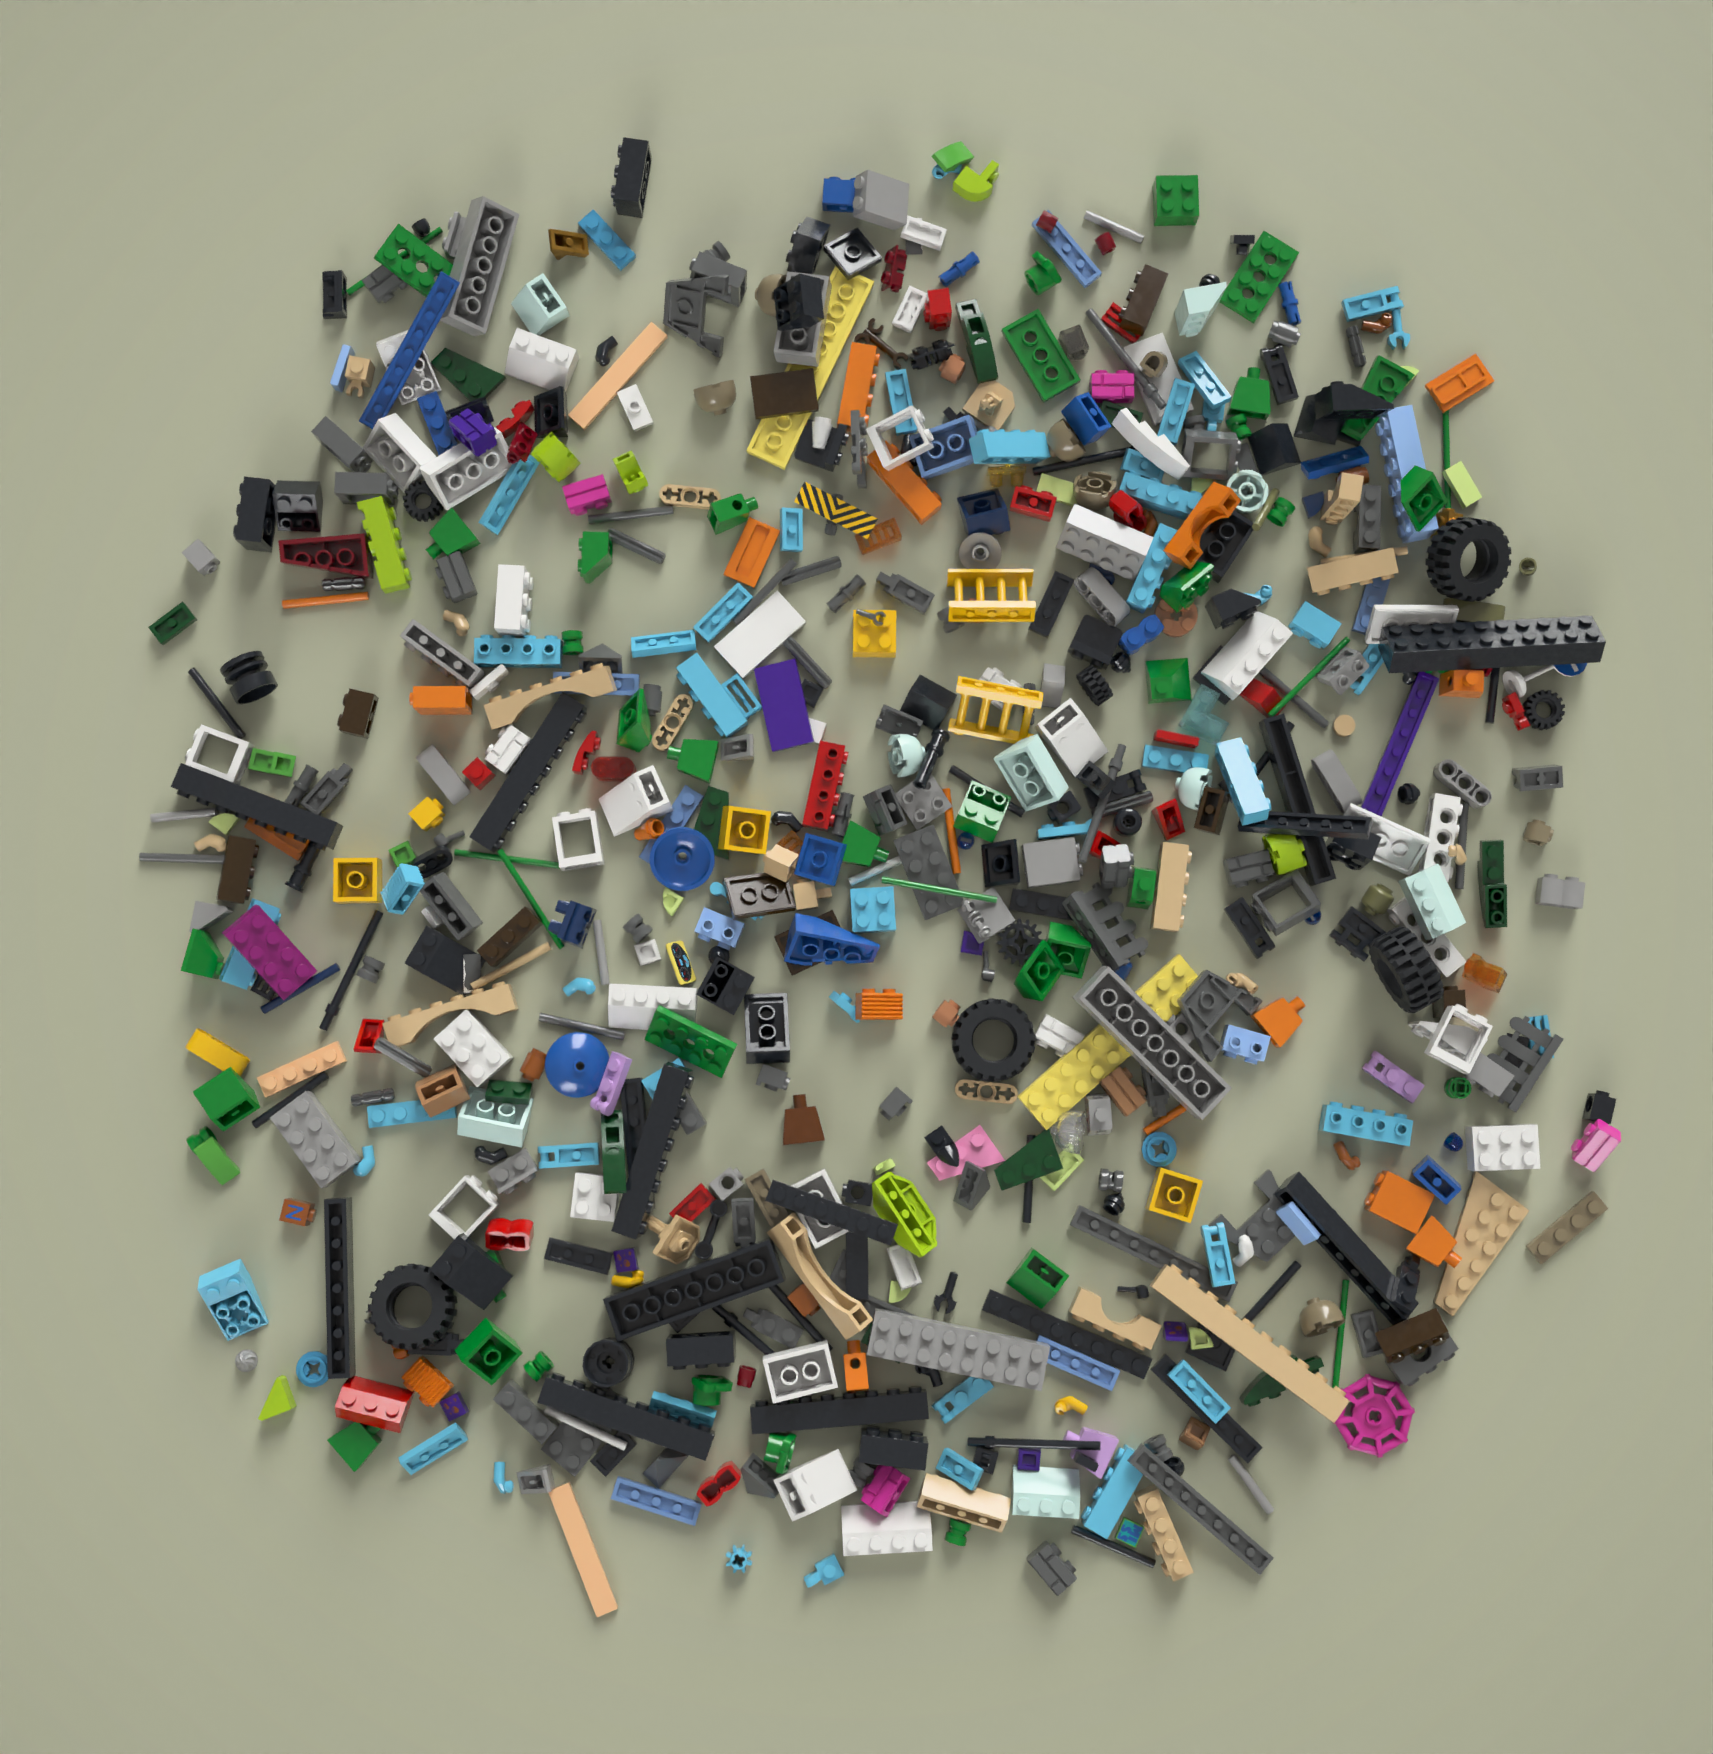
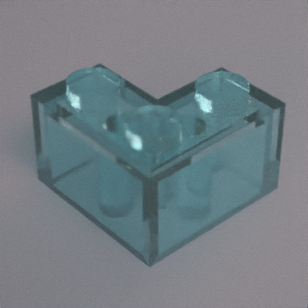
M1201 684L1192 697L1178 726L1216 745L1229 725L1227 721L1211 713L1220 694Z

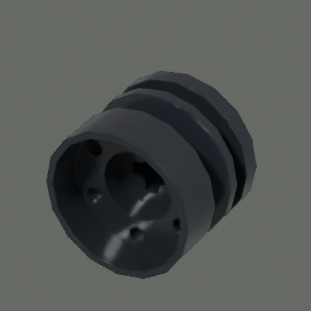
M261 651L241 654L232 658L220 668L222 676L225 677V682L228 685H233L230 688V692L236 704L243 705L257 701L272 693L278 686L272 672L265 671L268 664L264 660Z
M608 1337L593 1343L586 1350L583 1356L582 1367L585 1376L591 1383L598 1387H610L624 1381L631 1374L634 1368L635 1357L632 1348L626 1341L621 1340L617 1342L615 1337ZM611 1357V1359H615V1363L611 1366L610 1363L606 1362V1359Z

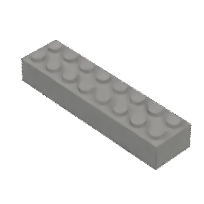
M1101 966L1073 996L1194 1118L1203 1120L1232 1089L1109 966Z
M875 1308L866 1352L869 1356L1042 1391L1050 1346L1048 1343Z

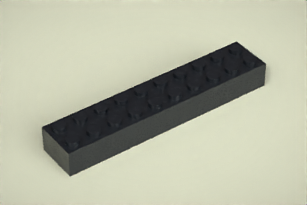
M1583 615L1577 617L1563 616L1558 618L1383 626L1378 649L1389 673L1597 663L1601 661L1606 640L1593 616Z

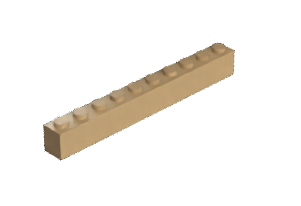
M1165 1264L1150 1284V1287L1329 1421L1335 1423L1350 1402L1345 1398L1346 1393L1337 1386L1334 1388L1326 1384L1328 1379L1317 1372L1315 1375L1308 1370L1310 1367L1301 1359L1295 1361L1290 1357L1291 1352L1282 1345L1278 1348L1271 1343L1273 1338L1263 1331L1261 1334L1253 1329L1255 1325L1246 1318L1240 1320L1235 1316L1237 1311L1227 1304L1224 1307L1217 1302L1219 1300L1217 1296L1210 1291L1204 1293L1199 1289L1201 1285L1191 1277L1188 1280L1181 1276L1183 1271L1174 1264L1170 1267Z

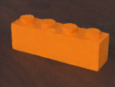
M856 342L851 344L837 428L839 423L847 425V431L851 432L852 410L860 411L861 417H865L868 427L869 415L866 414L867 407H871L873 394H869L870 387H875L877 374H873L874 366L878 367L880 360L877 346Z
M885 441L892 459L900 456L899 449L893 443L890 445ZM876 450L867 456L869 466L921 525L941 509L942 499L935 491L931 492L929 490L927 481L921 475L917 476L913 471L914 467L909 461L888 471L883 468Z

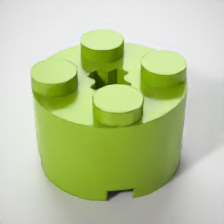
M552 431L531 452L532 456L558 482L563 481L581 464L576 456L564 443L558 440V437Z
M1267 834L1262 837L1264 850L1268 849L1276 875L1285 874L1307 865L1306 859L1301 853L1305 851L1301 839L1296 840V835Z

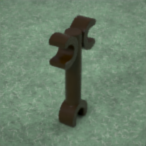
M870 319L868 328L863 333L857 334L854 342L857 343L863 339L866 341L865 344L870 345L871 341L893 360L894 368L900 370L901 365L897 360L903 359L907 362L908 356L903 352L897 353L877 335L883 332L884 326L881 325L878 329H874L872 325H874L875 319Z

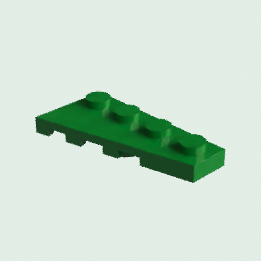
M1378 355L1375 357L1361 389L1392 403L1415 374ZM1379 417L1376 419H1346L1341 432L1360 441L1378 421Z

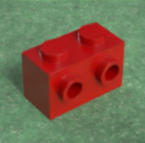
M949 288L927 290V300L924 303L923 316L924 322L929 324V330L943 331L950 327L952 308Z
M1016 486L1009 511L1050 522L1057 497L1047 491H1041L1040 493L1033 491L1028 486Z

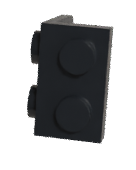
M809 419L801 434L794 457L799 461L833 472L835 466H839L843 453L840 452L842 446L847 445L850 436L847 433V425L839 423L838 428L832 427L825 449H817L812 447V422L814 420Z
M1085 615L1067 652L1075 659L1085 660L1097 669L1103 668L1106 670L1122 636V630L1090 615Z

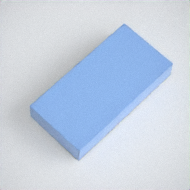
M345 344L342 345L330 381L332 387L339 392H343L347 380L345 371L349 355L355 356L352 347Z
M1293 1201L1277 1209V1215L1303 1245L1313 1242L1320 1237L1321 1234Z

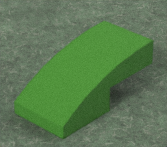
M961 141L950 144L931 156L944 172L955 171L960 164L970 163L974 158Z
M253 748L248 770L292 777L296 756Z
M213 1137L194 1148L198 1158L221 1185L240 1174L239 1167L226 1155L225 1149Z

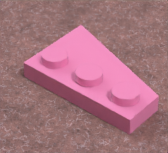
M978 1125L954 1142L959 1152L958 1167L942 1162L937 1155L930 1159L927 1164L940 1181L962 1174L966 1161L983 1168L1005 1160L981 1125Z

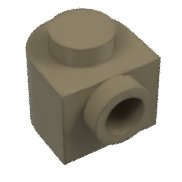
M1151 351L1145 355L1139 365L1144 368L1142 372L1148 377H1160L1168 365V359L1162 352Z
M1533 819L1532 822L1527 823L1523 840L1534 845L1543 846L1551 841L1554 830L1550 826L1545 825L1544 821Z

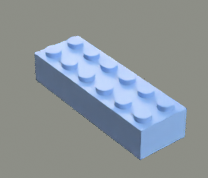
M1413 406L1396 407L1379 418L1375 425L1377 436H1380V454L1384 456L1386 463L1384 464V473L1386 477H1389L1388 491L1394 501L1393 515L1395 518L1397 517L1399 524L1397 526V534L1399 538H1402V543L1404 544L1426 540L1439 528L1435 515L1420 532L1416 531L1401 503V479L1415 465L1426 469Z

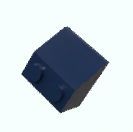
M998 488L957 498L967 536L974 533L999 535L1010 531L1008 509Z

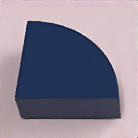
M1323 491L1301 499L1308 519L1315 516L1322 508L1324 502Z

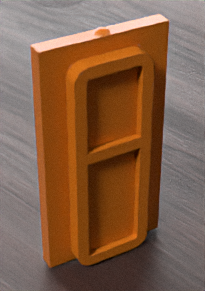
M1475 353L1424 386L1442 413H1445L1493 383L1494 379Z
M749 517L723 575L755 589L780 534V530Z
M249 818L244 826L246 829L297 861L301 859L310 841L307 840L306 843L299 842L293 839V834L281 835L274 832V827L269 825L267 828L260 827L254 824L255 820Z

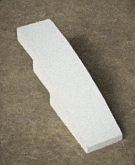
M1127 408L1120 410L1111 423L1144 457L1175 479H1181L1190 467L1164 434L1157 436L1146 421L1139 423Z

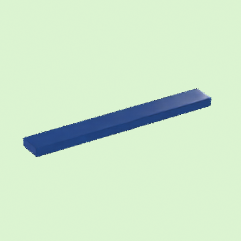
M442 271L440 272L361 415L360 423L373 429L378 419L388 415L460 284L459 281Z

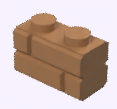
M1118 1066L1103 1078L1099 1085L1123 1116L1127 1117L1147 1101L1144 1097L1146 1092L1139 1084L1137 1086L1134 1085L1131 1081L1133 1076L1126 1067L1122 1069L1121 1066Z

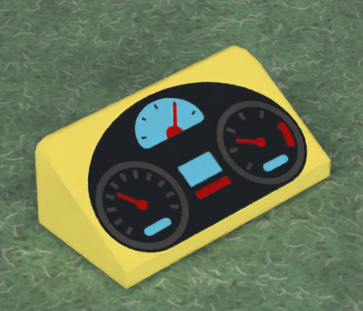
M683 941L667 943L665 946L679 985L683 986L696 981Z

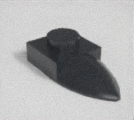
M942 1125L924 1137L942 1162L954 1167L959 1166L958 1149Z

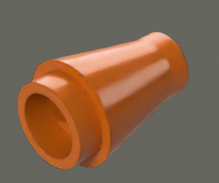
M650 818L634 830V836L639 841L657 839L664 833V824L659 819Z

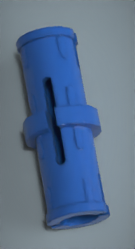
M972 251L959 262L955 261L950 269L938 276L942 285L948 287L959 277L963 278L967 271L980 263L979 258Z
M1283 282L1278 285L1283 301L1281 304L1282 309H1285L1288 324L1296 326L1301 323L1297 307L1299 304L1298 299H1295L1292 282Z

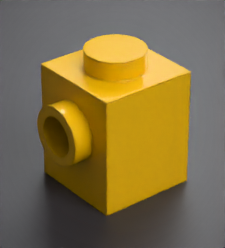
M428 796L408 813L421 829L426 832L431 827L436 828L444 820L442 817L446 815L442 811L444 806L436 798L432 800Z

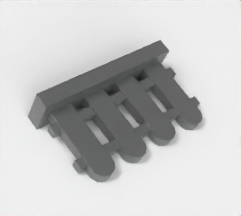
M1097 882L1092 886L1093 889L1085 894L1082 890L1070 894L1063 901L1062 905L1084 938L1091 943V948L1102 965L1109 966L1116 972L1119 968L1130 962L1129 958L1138 955L1139 958L1146 954L1144 950L1148 947V941L1143 937L1137 939L1134 937L1132 932L1136 929V923L1131 919L1125 921L1122 919L1120 914L1124 911L1123 904L1118 901L1112 903L1108 898L1112 894V888L1103 889ZM1102 901L1105 907L1096 911L1092 905ZM1114 919L1117 925L1108 929L1104 923ZM1126 937L1129 943L1120 947L1116 941Z
M1527 1016L1523 1019L1513 1017L1510 1020L1511 1028L1516 1031L1512 1037L1502 1035L1498 1038V1044L1503 1048L1499 1056L1494 1053L1487 1055L1489 1059L1514 1075L1498 1100L1501 1104L1504 1101L1508 1102V1108L1514 1112H1517L1564 1040L1557 1034H1554L1553 1037L1549 1036L1550 1030L1546 1028L1541 1031L1528 1023L1530 1018ZM1520 1034L1535 1042L1531 1050L1516 1041ZM1540 1046L1545 1048L1541 1056L1536 1053ZM1508 1052L1523 1060L1519 1068L1505 1060ZM1528 1064L1533 1066L1529 1074L1524 1072ZM1519 1083L1521 1085L1517 1092L1512 1090L1515 1084ZM1479 1084L1480 1086L1478 1089L1482 1091L1483 1086Z

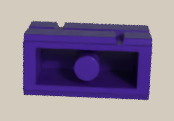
M467 408L459 416L456 415L448 422L453 435L475 456L479 457L487 449L490 450L497 445L495 438L496 430L490 423L486 424L479 413L474 414Z

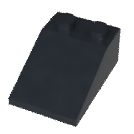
M1343 381L1331 382L1329 386L1323 387L1320 392L1314 395L1316 420L1376 419L1394 409V404L1353 384H1344Z
M426 925L407 957L405 964L461 995L463 994L465 997L467 993H464L463 955L477 953ZM481 956V969H482L484 963L486 962V960H485L482 956Z
M787 993L745 994L746 1064L789 1063L790 1037Z
M464 1233L455 1238L429 1269L445 1284L483 1310L488 1307L513 1277L509 1271Z

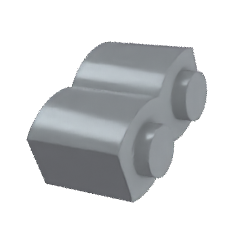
M1544 874V877L1537 879L1535 904L1582 909L1585 883L1579 882L1577 877H1566L1565 880L1558 879V875Z

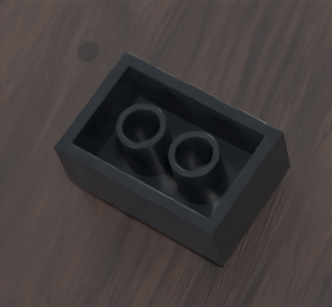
M623 137L622 145L618 146L617 157L620 160L619 165H615L614 178L617 179L616 185H612L611 198H613V206L616 207L618 215L643 218L652 162L649 141Z
M244 476V481L240 484L239 493L241 501L236 508L238 522L234 526L233 536L246 550L272 553L276 515L272 497L275 484L270 479Z
M1235 510L1229 518L1218 519L1211 523L1204 530L1200 538V548L1203 553L1197 561L1211 563L1214 566L1212 580L1217 583L1223 578L1253 532V522Z
M735 1330L669 1334L666 1339L667 1367L673 1366V1370H683L688 1365H695L697 1369L708 1368L710 1364H717V1367L731 1366V1363H734L736 1359Z
M867 1425L866 1429L861 1428L858 1462L925 1471L929 1443L927 1436H923L922 1432L910 1431V1434L901 1433L902 1430L895 1428L881 1431L879 1430L880 1427Z

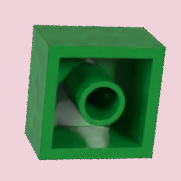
M1198 175L1156 176L1152 186L1154 226L1196 225L1199 218Z
M486 1317L455 1349L461 1362L491 1386L523 1353L514 1339Z

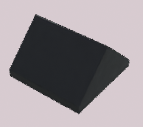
M559 386L534 396L535 432L538 434L536 438H545L551 431L558 438L568 437L567 394L564 387Z
M1315 394L1306 396L1294 437L1335 445L1343 420H1316Z
M1272 423L1248 437L1261 476L1301 464L1288 423Z
M919 675L909 690L900 711L923 720V725L933 730L940 727L957 694Z
M1011 839L981 845L985 887L1018 885L1020 883L1017 840Z

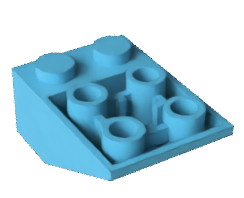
M241 1259L199 1276L197 1290L227 1341L269 1323L252 1278Z

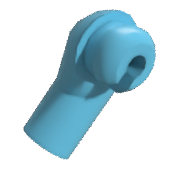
M937 164L933 168L932 174L937 179L943 178L950 172L960 174L962 164L955 171L944 172Z
M1263 585L1255 594H1245L1260 599L1261 605H1263L1271 598L1272 587Z
M578 977L562 989L569 997L577 990L585 991L586 994H592L595 992L596 986L592 980Z
M373 1145L362 1147L363 1159L353 1168V1173L356 1176H366L375 1166Z
M494 1462L493 1481L500 1493L513 1492L514 1483L511 1480L506 1481L505 1462Z

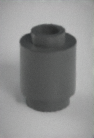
M1274 321L1268 337L1272 338L1273 342L1291 348L1292 344L1297 345L1301 333L1298 332L1299 328L1283 321Z
M644 684L643 689L649 716H656V713L661 712V686Z

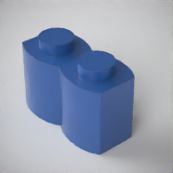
M1156 614L1144 618L1138 627L1127 630L1122 635L1118 645L1124 653L1133 655L1144 644L1154 641L1164 629V625Z

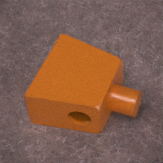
M1450 670L1439 675V696L1480 698L1483 694L1484 671Z
M1298 996L1289 1003L1284 998H1279L1254 1012L1250 1017L1265 1035L1271 1036L1270 1041L1276 1048L1283 1046L1303 1022L1297 1013L1305 1007V1004Z
M1432 1215L1405 1249L1407 1252L1415 1254L1420 1259L1437 1268L1444 1260L1455 1269L1462 1260V1257L1452 1250L1457 1241Z
M860 1340L847 1341L848 1354L843 1355L847 1392L869 1390L866 1353H861ZM858 1360L859 1368L853 1369L851 1362Z

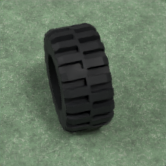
M1458 517L1456 520L1448 521L1446 526L1442 525L1437 530L1438 534L1433 535L1431 539L1432 544L1427 548L1428 558H1425V565L1428 566V570H1426L1428 578H1432L1430 583L1434 588H1437V592L1449 598L1474 602L1475 600H1484L1486 596L1490 597L1496 592V588L1499 589L1502 586V580L1507 578L1509 573L1507 571L1508 566H1511L1509 555L1512 553L1511 547H1508L1509 540L1507 536L1503 535L1504 531L1496 523L1484 519ZM1473 542L1476 549V561L1473 569L1464 577L1460 565L1461 557L1467 545Z
M1398 926L1371 941L1369 954L1374 969L1387 992L1401 1009L1408 1013H1416L1441 999L1444 993V985L1441 981L1440 973L1437 971L1436 965L1423 943L1418 940L1417 936L1410 929Z
M992 998L978 1001L961 1013L953 1027L951 1040L956 1060L965 1072L979 1080L999 1082L1013 1078L1021 1073L1026 1065L1029 1064L1031 1056L1035 1051L1036 1035L1033 1031L1034 1026L1027 1017L1028 1015L1018 1008L1019 1006L1007 1000ZM987 1020H999L1005 1023L1013 1033L1014 1044L1011 1052L1005 1058L998 1061H989L982 1058L976 1052L973 1045V1035L976 1028Z
M421 1264L399 1265L393 1271H387L383 1274L384 1278L376 1282L375 1286L377 1288L375 1292L371 1291L369 1297L372 1298V1303L368 1304V1311L372 1315L369 1317L370 1324L375 1326V1333L381 1336L382 1341L399 1349L422 1350L425 1347H432L437 1344L439 1339H444L447 1335L446 1331L452 1329L454 1325L452 1320L454 1316H457L458 1311L455 1309V1304L458 1303L457 1296L453 1294L455 1290L430 1271L431 1267ZM410 1286L424 1288L432 1299V1311L428 1320L417 1328L402 1326L397 1321L394 1313L395 1301L398 1295Z

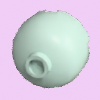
M1253 470L1239 471L1230 477L1226 484L1241 499L1235 508V511L1240 514H1250L1257 511L1264 505L1268 497L1267 483H1265L1259 473Z
M895 734L890 736L888 746L892 745V752H888V760L892 773L898 774L897 777L899 778L910 776L917 772L926 755L925 748L911 735Z
M1194 767L1185 771L1181 778H1177L1175 790H1178V797L1184 806L1194 810L1199 809L1204 787H1212L1213 776L1209 775L1212 770Z

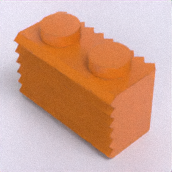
M862 989V993H855V1020H902L903 994L896 993V989H883V993H875V989Z
M423 1355L401 1377L405 1380L403 1382L405 1387L410 1391L415 1390L420 1395V1401L428 1407L430 1405L435 1407L454 1387V1384Z

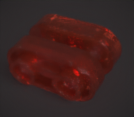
M597 757L591 764L592 773L600 781L623 782L637 772L636 766L628 757Z

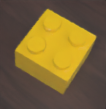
M853 610V657L895 658L896 610H863L873 614L879 611L884 612L885 618L876 616V620L883 623L881 626H876L873 620L858 615L856 610Z
M723 806L718 849L766 854L771 811Z
M333 858V902L338 904L382 903V895L380 893L382 892L381 859Z
M1157 1167L1145 1209L1191 1223L1203 1181Z

